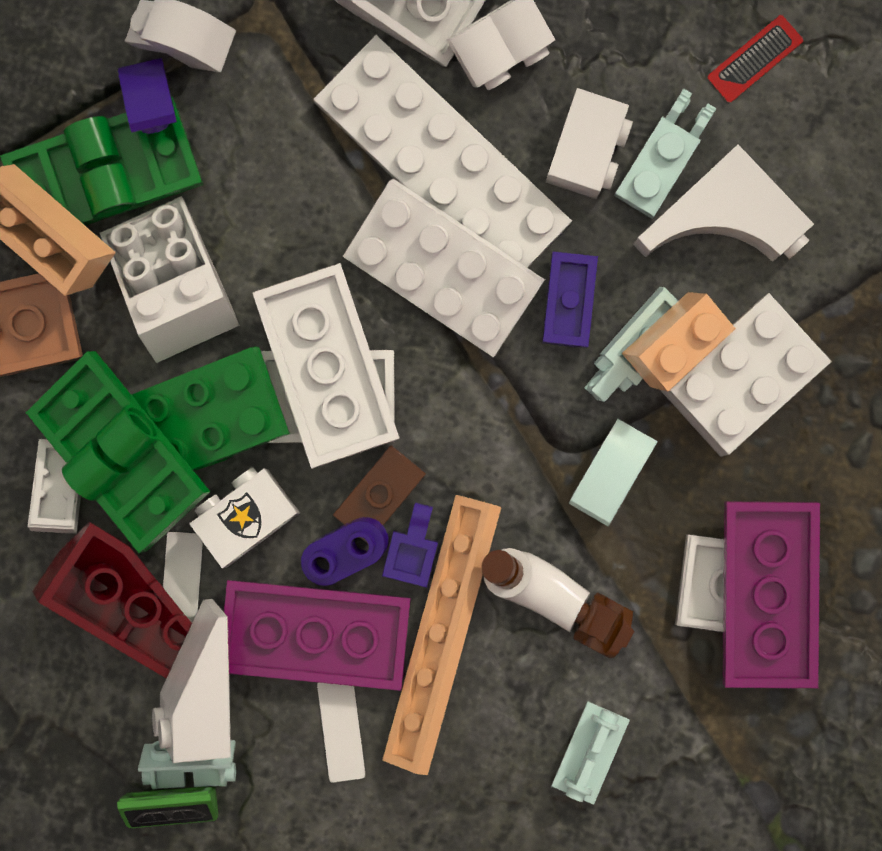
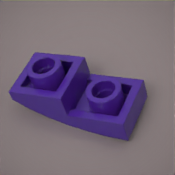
M162 58L118 68L131 133L142 131L146 134L157 133L166 129L168 124L177 122Z

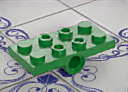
M173 97L171 98L177 122L168 124V127L160 132L146 134L142 131L131 133L127 113L111 118L97 116L69 125L64 129V134L0 155L3 166L15 164L85 226L204 185Z
M250 347L131 394L193 471L232 458L233 455L290 434L259 347Z
M87 351L26 412L66 462L62 467V474L68 485L83 498L91 501L96 500L138 553L148 551L211 492L96 351Z

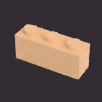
M15 164L0 167V240L64 296L92 288L116 252Z

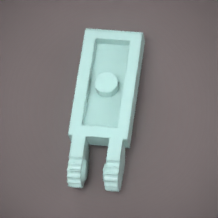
M685 89L682 90L666 118H661L614 195L651 219L657 213L701 141L699 136L717 109L710 104L703 107L696 117V123L690 133L674 124L680 113H684L691 101L692 93Z

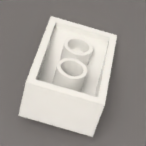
M334 0L359 18L444 67L448 65L454 55L446 39L472 24L485 0Z
M213 599L202 601L160 692V708H153L152 711L154 736L159 737L160 748L167 749L173 763L231 758L228 620L226 614Z

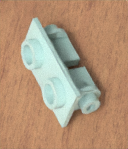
M587 701L551 786L566 792V795L579 802L584 800L594 805L630 719Z
M230 740L231 758L173 763L166 748H160L159 741L152 744H144L138 766V772H142L143 785H151L152 789L184 788L186 786L185 772H193L194 787L227 786V782L236 781V764L233 763L236 741Z

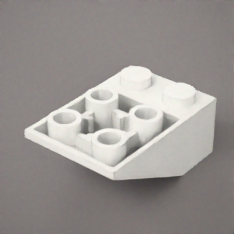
M182 196L100 233L102 241L116 252L110 260L137 334L156 363L240 326Z

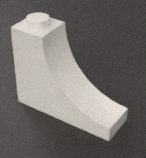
M737 145L643 232L633 245L644 257H647L660 246L677 238L694 234H719L750 244L773 262L783 253L790 259L806 245L809 239L804 233L814 224L754 160Z

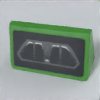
M213 786L126 793L117 802L118 811L128 828L215 821L218 818L216 787Z

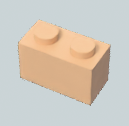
M688 292L622 354L651 388L668 392L736 328L708 294Z

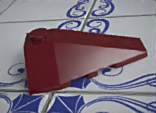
M90 521L57 553L32 591L38 603L166 679L192 625V622L130 546Z

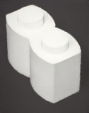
M510 0L446 40L473 87H480L484 84L487 90H491L511 77L508 69L523 61L525 66L528 67L546 57L550 53L546 46L554 42L555 38L534 0Z

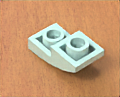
M617 419L569 504L609 526L658 441Z

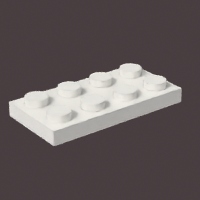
M395 179L388 182L343 255L351 263L492 357L497 354L545 281V279Z
M339 263L253 292L311 468L313 469L399 440L400 438L341 264Z

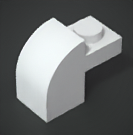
M140 0L136 11L132 15L125 42L137 49L167 53L191 68L221 73L236 30L214 16L177 0Z

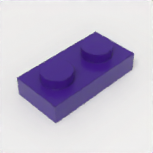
M552 252L542 344L588 348L598 256Z

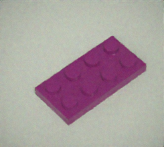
M724 501L723 686L725 688H818L819 502Z
M227 580L224 613L228 620L229 674L401 691L411 598Z

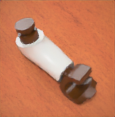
M512 548L494 550L483 559L481 567L484 581L488 589L497 597L526 607L569 632L575 623L578 624L573 639L608 658H615L622 647H627L635 632L631 628L633 611L598 592L594 595L590 604L586 603L590 596L589 591L555 566L528 552Z

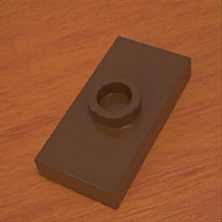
M390 445L333 516L344 525L357 518L370 517L379 521L384 526L426 473ZM360 537L364 542L368 544V542L364 538Z

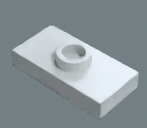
M39 439L28 528L30 531L77 534L81 496L64 479L62 467L66 462L46 439Z

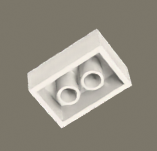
M770 293L759 299L732 324L736 329L668 392L660 390L720 457L732 453L832 362Z

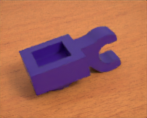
M415 502L407 534L393 531L382 574L383 577L427 588L438 541L425 538L433 509L432 506Z

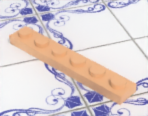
M456 495L382 760L415 774L428 775L482 580L481 565L483 559L490 551L501 511L500 506Z

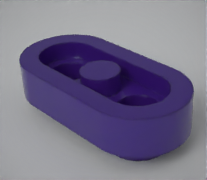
M361 517L319 537L302 554L301 567L305 576L315 584L326 586L334 584L376 563L387 550L389 542L387 531L379 521L370 517ZM357 537L364 538L369 544V549H359L356 546L355 539ZM317 557L327 559L330 568L328 570L321 569L317 564Z

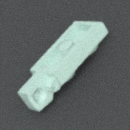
M659 287L603 349L600 353L601 356L595 361L594 365L600 370L596 372L584 388L596 400L605 402L617 387L625 392L630 386H637L643 379L622 353L678 302L665 287Z

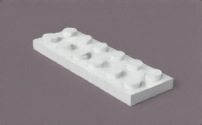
M377 35L313 99L314 103L396 181L527 268L536 261L572 222L567 215Z

